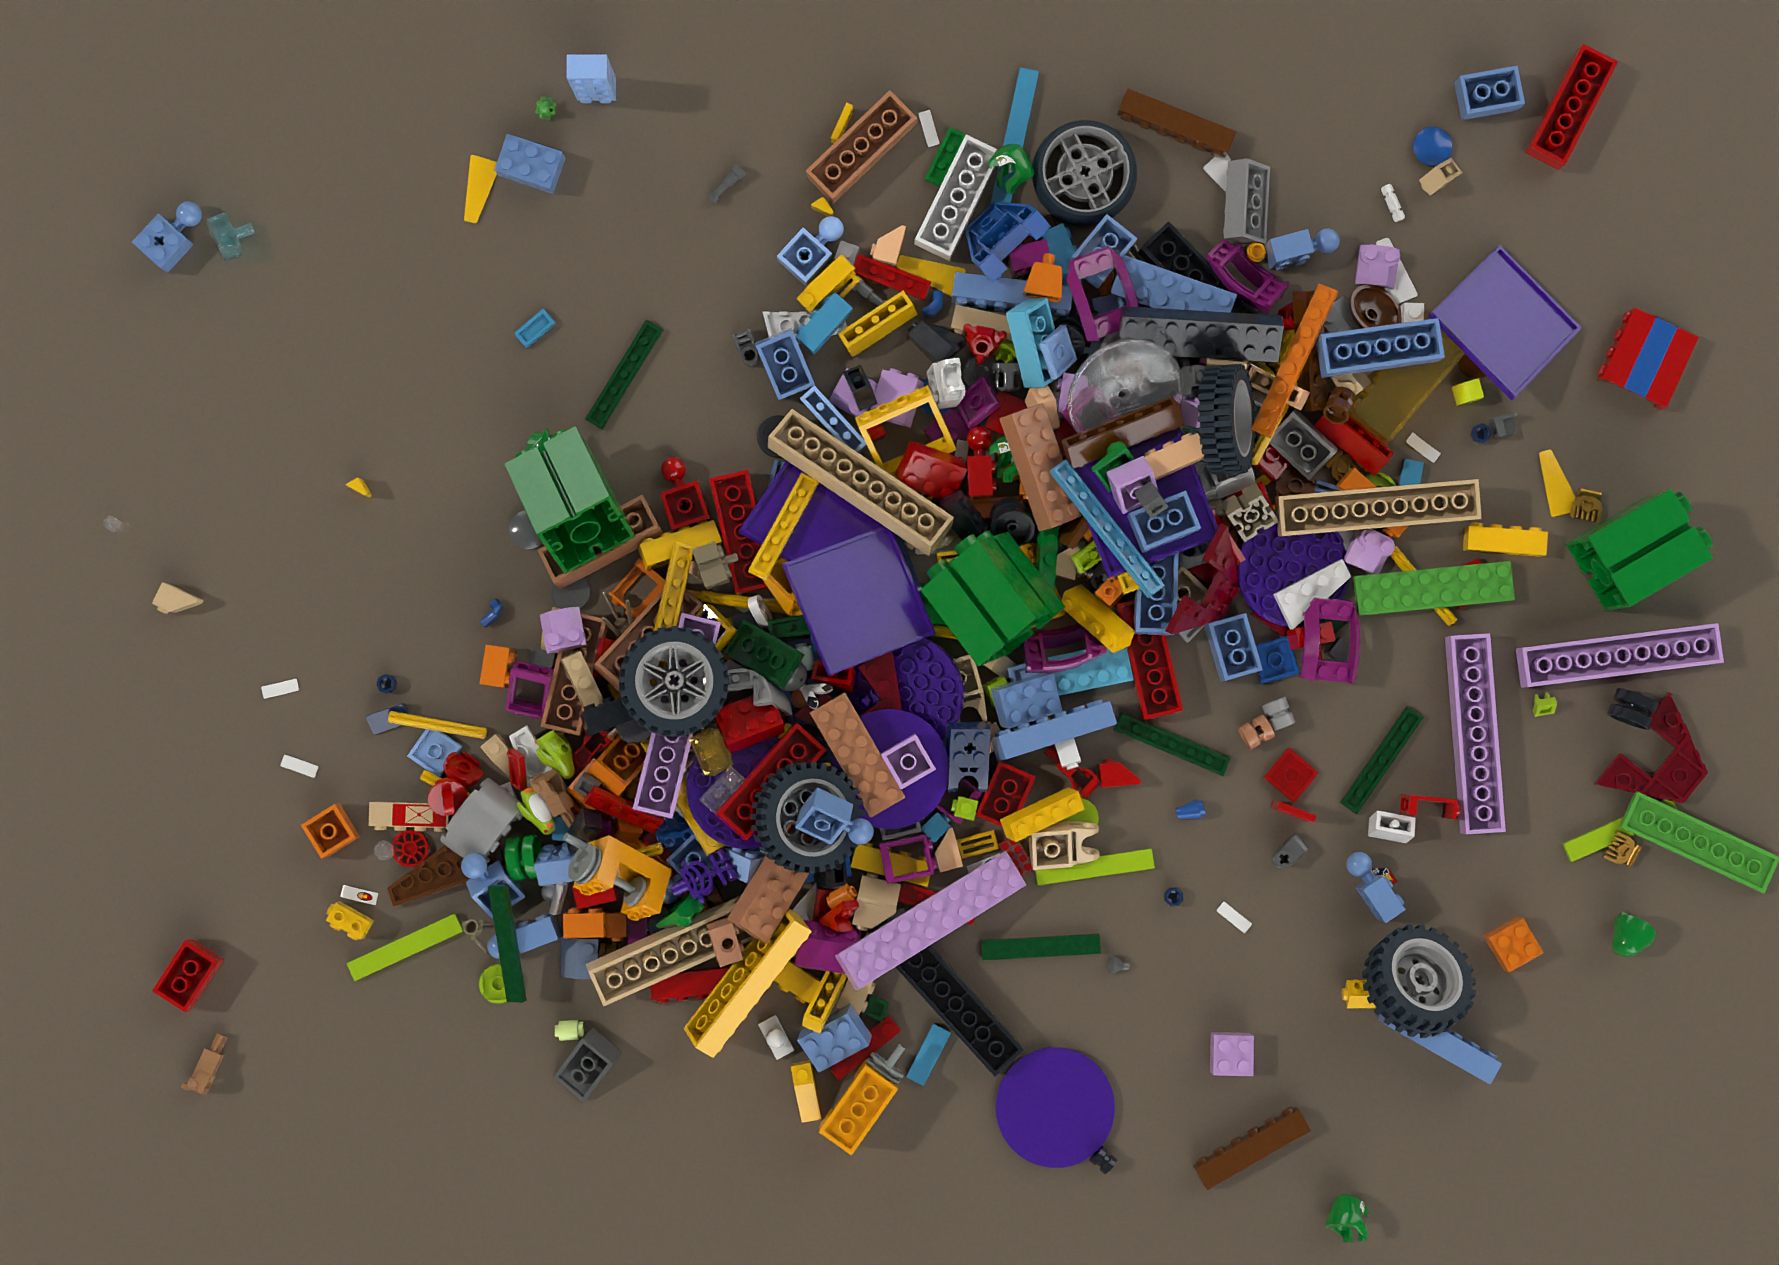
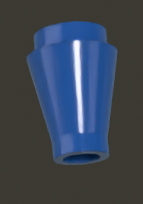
M1196 799L1175 808L1178 820L1199 819L1201 816L1206 815L1202 800L1197 801Z

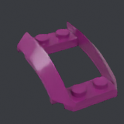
M1221 240L1208 253L1206 260L1231 293L1237 294V298L1244 303L1268 314L1274 303L1279 298L1282 299L1290 282L1282 283L1276 280V275L1252 262L1242 249L1243 244L1239 243L1236 246L1230 244V241ZM1230 261L1246 279L1259 288L1256 293L1243 286L1228 272L1225 266Z
M1109 246L1071 259L1068 267L1069 272L1066 281L1073 295L1087 341H1100L1099 338L1119 331L1121 307L1093 317L1079 279L1115 267L1127 301L1126 306L1139 307L1123 258Z
M1314 597L1310 602L1309 608L1302 614L1304 616L1305 633L1302 656L1303 667L1299 677L1312 681L1323 680L1353 684L1356 682L1361 643L1360 621L1353 601ZM1319 619L1350 622L1348 662L1318 659L1320 646Z
M1080 623L1056 630L1037 631V634H1033L1021 644L1026 665L1025 673H1055L1082 666L1107 652V647ZM1084 639L1085 653L1067 659L1046 661L1044 649L1062 647Z

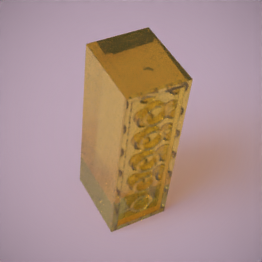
M1441 331L1445 358L1438 362L1383 369L1373 378L1375 383H1371L1360 394L1362 398H1358L1355 401L1350 416L1385 445L1393 440L1465 354L1444 332Z

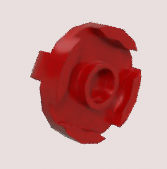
M452 752L447 756L443 764L447 778H455L457 782L465 786H473L479 782L483 770H480V763L477 759L464 752L461 755Z
M455 778L437 780L435 785L429 788L427 795L430 808L435 813L445 816L454 815L468 798L466 786L457 782Z

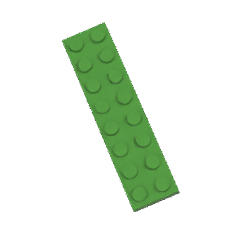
M1510 561L1353 577L1358 616L1515 600Z
M1637 791L1634 793L1619 826L1630 833L1761 893H1765L1779 862L1778 856Z

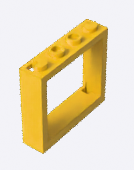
M928 385L920 389L917 388L907 395H901L891 402L883 403L877 408L863 412L864 414L855 417L858 428L876 465L893 477H895L896 469L903 455L883 463L867 429L927 402L930 404L944 437L925 446L948 454L957 450Z

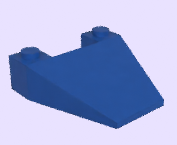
M993 202L965 229L971 259L982 273L994 282L1007 269L1001 261L1028 235L1035 240L1044 236L1051 226L1030 204Z

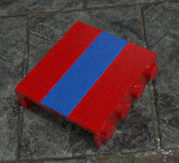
M1634 307L1624 313L1621 319L1623 324L1613 336L1615 341L1613 346H1610L1606 351L1605 357L1607 359L1604 364L1600 365L1597 371L1599 376L1596 381L1606 380L1655 403L1654 408L1663 410L1667 408L1699 337Z

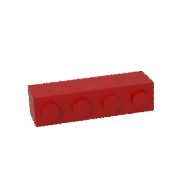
M1323 413L1314 425L1331 439L1337 447L1343 449L1351 459L1356 460L1367 472L1374 476L1389 462L1394 454L1390 448L1351 416L1343 424H1334L1328 421Z
M730 966L687 970L677 973L650 986L651 1000H657V1003L669 1002V998H676L677 1001L688 1000V996H696V999L707 998L708 994L713 991L730 969Z

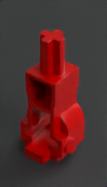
M605 730L598 732V734L607 743L604 745L601 742L594 752L586 747L593 735L585 734L583 745L572 756L575 773L569 779L570 781L573 780L581 769H584L597 753L605 751L613 742L607 738L608 733Z
M1051 745L1045 752L1057 764L1056 768L1070 779L1074 790L1079 791L1081 788L1072 778L1078 770L1087 779L1091 776L1093 777L1081 792L1079 791L1080 797L1087 798L1100 785V777L1089 769L1080 768L1079 766L1067 770L1066 767L1062 768L1054 745Z

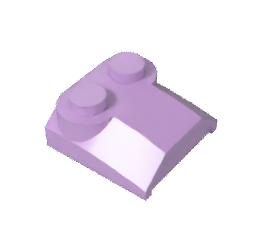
M1372 244L1360 245L1355 285H1375L1394 290L1397 267L1400 260V249Z
M843 374L829 402L850 415L857 417L864 414L863 412L869 411L870 408L859 411ZM868 379L875 395L878 384L872 379Z
M1373 529L1356 530L1343 561L1371 574H1379L1387 557L1395 549L1394 541Z
M579 607L553 610L540 615L547 654L587 646Z

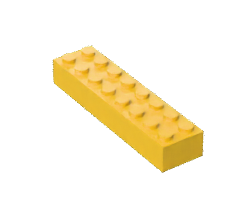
M788 908L768 943L753 938L744 949L745 952L741 953L743 960L734 962L683 1029L695 1048L714 1058L721 1051L728 1038L734 1034L739 1024L745 1020L753 1006L759 1002L760 997L771 986L777 975L783 971L787 962L796 954L801 944L808 939L812 931L798 913Z

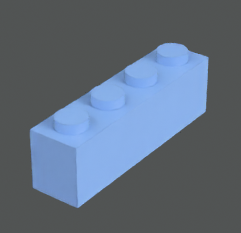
M815 385L800 398L836 439L859 454L868 447L865 440Z

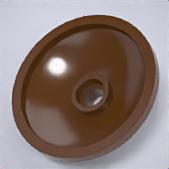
M1362 285L1356 288L1350 295L1349 311L1353 320L1361 329L1402 323L1401 309L1394 297L1386 290L1375 285Z

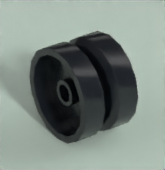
M1009 497L996 502L991 508L989 517L991 531L994 536L1009 532L1019 547L1027 544L1032 539L1035 528L1032 510L1027 502L1020 498Z
M1617 688L1613 698L1619 704L1610 705L1607 715L1627 725L1650 730L1653 720L1647 714L1656 713L1659 703L1640 693Z

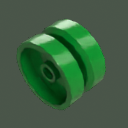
M526 835L523 840L520 837H512L506 840L505 861L512 881L525 880L527 876L531 879L537 878L534 863L541 848H543L538 835Z

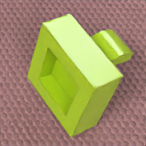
M1004 339L993 355L996 356L997 360L1001 359L1005 363H1011L1016 357L1014 344Z
M1548 692L1545 693L1544 699H1539L1538 694H1535L1534 716L1554 714L1557 706L1556 698H1550Z

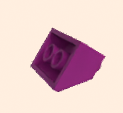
M803 920L812 932L809 934L808 939L798 948L795 966L845 974L835 955L859 941L862 930L853 928L852 931L838 932L820 924V922Z

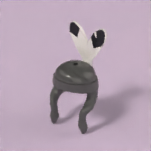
M802 662L798 665L785 689L771 682L781 690L802 691L807 704L812 709L818 707V700L815 694H827L833 690V687L829 684H804L807 679V669Z

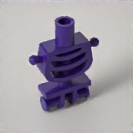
M720 849L716 852V855L720 858L717 862L713 854H709V858L714 866L710 870L700 861H693L688 865L686 861H682L681 866L684 868L680 872L684 880L670 886L675 897L690 891L693 899L699 898V903H704L705 899L703 896L713 891L712 876L714 877L717 874L723 886L727 885L723 876L725 874L728 875L729 881L736 880L739 876L734 870V864L729 865L731 858L727 856L726 850ZM696 868H701L704 872L700 873ZM690 872H693L696 876L693 877ZM709 879V884L705 888L704 881ZM701 883L700 890H698L697 884Z

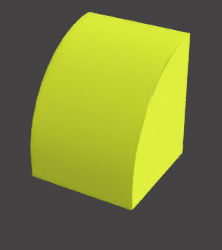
M1479 378L1451 387L1457 406L1484 398Z

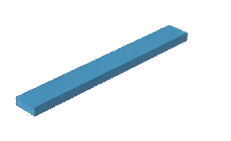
M1020 67L1003 146L1012 143L1019 144L1023 148L1039 71ZM1011 172L1003 178L1004 186L1007 180L1014 176L1015 172ZM995 181L991 204L993 202L1011 203L1012 194L1006 192V186L1000 189Z
M1064 460L1051 469L1050 474L1147 598H1150L1165 586L1068 461Z

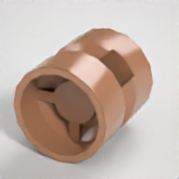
M1263 714L1254 718L1251 724L1247 722L1238 727L1243 741L1250 750L1259 746L1260 741L1266 742L1275 737L1270 723ZM1256 727L1259 729L1261 735H1258L1257 731L1255 730Z

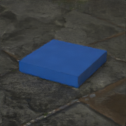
M1287 636L1256 645L1263 669L1258 671L1261 684L1300 673L1294 651L1290 650Z

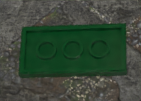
M746 620L742 621L724 651V654L783 689H785L805 655Z

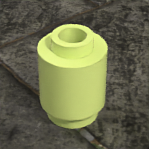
M579 1020L559 1021V1024L555 1025V1037H559V1041L583 1038L584 1022H579Z

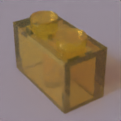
M707 728L689 739L704 775L716 776L734 765L731 760V753L724 744V737L718 729Z

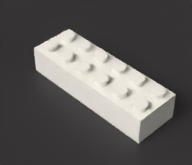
M965 135L915 238V245L950 261L996 167L994 166L990 169L988 165L989 159L997 150L996 148L969 135Z

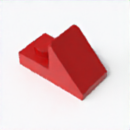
M857 899L839 903L819 920L820 924L838 932L852 931L853 927L848 917L852 916L853 912L860 907Z

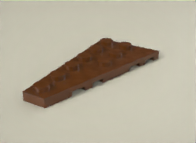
M499 844L493 853L489 852L491 855L488 857L490 862L487 864V867L500 860L507 868ZM444 845L387 888L393 907L466 883L471 878L466 877L462 872L461 863L463 858Z

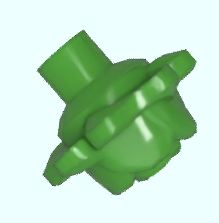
M542 96L541 101L536 102L537 108L535 113L539 114L540 119L546 118L549 120L551 115H555L556 102H553L552 97L546 98Z

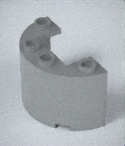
M739 668L727 671L729 685L723 707L754 695L755 706L772 704L778 708L781 717L792 715L791 705L785 693L767 679L749 669Z
M490 778L485 779L479 785L481 786L480 790H474L464 801L445 828L448 830L447 834L443 833L440 842L463 859L470 853H478L486 859L487 864L490 862L488 857L491 854L489 852L493 853L500 844L498 840L502 835L505 837L511 830L510 824L512 821L515 822L517 819L520 821L523 818L517 807V802L524 806L520 800Z

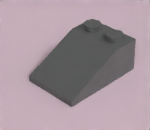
M592 1028L580 1040L554 1075V1078L581 1101L585 1102L623 1052Z

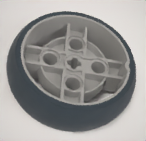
M1073 121L1056 128L1040 144L1032 165L1034 169V176L1032 177L1033 186L1041 204L1054 217L1072 225H1096L1101 222L1106 214L1113 218L1128 204L1137 183V164L1129 143L1114 128L1097 121ZM1079 137H1090L1100 140L1111 147V149L1104 152L1095 145L1082 144ZM1059 145L1063 154L1056 165V176L1046 179L1048 158ZM1078 152L1081 158L1073 159L1071 153ZM1104 161L1107 167L1100 168L1097 162ZM1122 167V186L1117 196L1110 201L1106 192L1113 182L1114 170ZM1082 170L1088 171L1087 177L1085 175L1081 176ZM1069 178L1072 184L1064 185L1062 179ZM1096 187L1098 193L1091 194L1088 188ZM1066 195L1074 201L1088 202L1091 210L1072 208L1062 203L1058 197Z

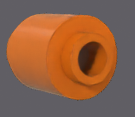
M845 884L832 891L826 897L829 907L833 909L842 901L856 900L857 892L852 885Z

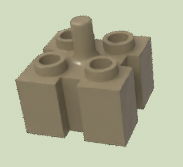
M1256 483L1241 490L1243 494L1236 498L1233 495L1221 502L1227 516L1236 527L1244 542L1258 535V529L1264 527L1266 530L1279 522Z
M715 541L692 549L705 588L709 590L730 582L729 577H732V574L727 564L739 560L736 553L725 557L722 546L717 545Z

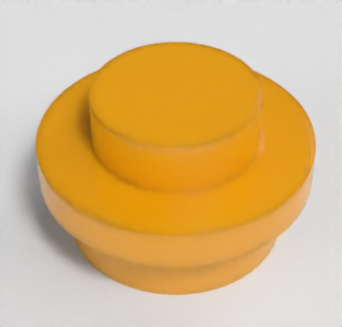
M1255 242L1248 246L1246 254L1252 262H1260L1265 258L1266 250L1263 244Z

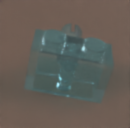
M226 212L207 218L208 229L223 262L242 256V247L239 239L255 234L251 222L234 228Z

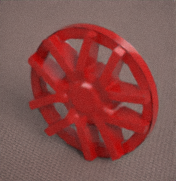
M406 830L399 833L394 838L391 846L393 858L397 863L405 867L419 865L427 858L429 852V843L426 837L414 830ZM407 833H411L410 841L407 840ZM414 834L420 836V838L416 841L414 839ZM403 835L404 842L397 841ZM423 839L425 844L418 847L417 842ZM396 843L402 845V849H395ZM425 847V853L423 854L419 849ZM395 851L403 852L400 858L397 857ZM417 853L422 856L420 861L415 856ZM405 855L408 856L406 863L401 861ZM411 857L415 860L416 863L409 864Z

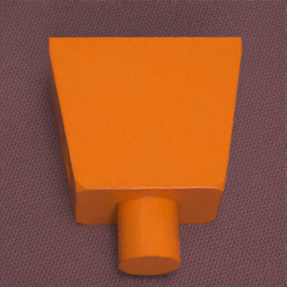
M1045 253L1042 263L1034 262L1024 288V297L1048 298V301L1060 303L1062 297V267L1054 265L1055 255Z

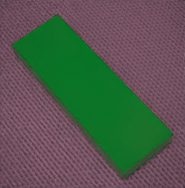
M949 127L924 178L925 181L939 188L941 187L966 134Z

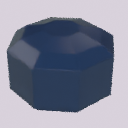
M1481 423L1473 427L1470 435L1473 441L1481 444L1490 439L1492 432L1489 426Z
M384 674L378 678L376 685L379 691L389 694L395 691L397 681L394 676Z
M1177 887L1168 888L1164 892V901L1170 906H1179L1183 901V892Z

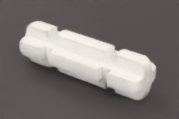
M1387 184L1383 186L1381 191L1383 196H1386L1385 201L1390 212L1393 213V220L1395 222L1403 220L1405 215L1403 210H1400L1401 206L1396 194H1393L1394 189L1392 185Z

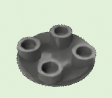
M526 510L517 513L511 519L508 527L511 541L522 549L532 550L540 546L542 541L537 536Z

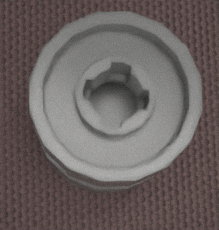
M1286 696L1262 705L1265 716L1270 718L1268 722L1273 731L1296 722L1292 712L1287 710L1290 706Z

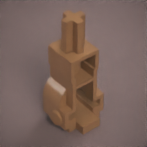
M554 768L545 773L540 772L529 780L536 794L540 793L553 817L561 815L569 828L575 820L570 810L575 804L564 788L562 777L557 769Z
M219 1033L216 1034L210 1049L204 1048L192 1077H190L188 1083H183L181 1088L202 1095H206L209 1092L216 1072L225 1056L221 1054V1051L228 1037Z

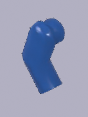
M933 291V302L922 309L924 316L933 317L942 310V291Z
M498 599L490 602L489 606L492 610L480 620L484 627L492 624L501 613L503 604Z

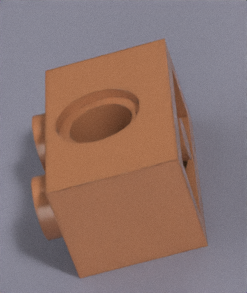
M727 918L706 924L720 967L743 960L741 953L745 951L741 940L737 941L736 934H739L737 925ZM726 938H731V941H730L729 944H727V945H723V944H722V941H723L724 939H726Z

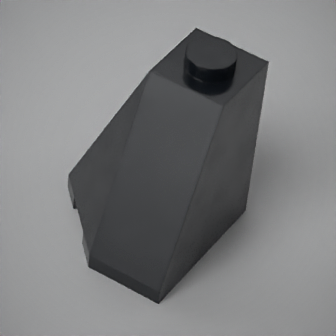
M922 320L918 324L916 322L913 323L908 329L907 338L933 363L952 359L967 344L965 336Z

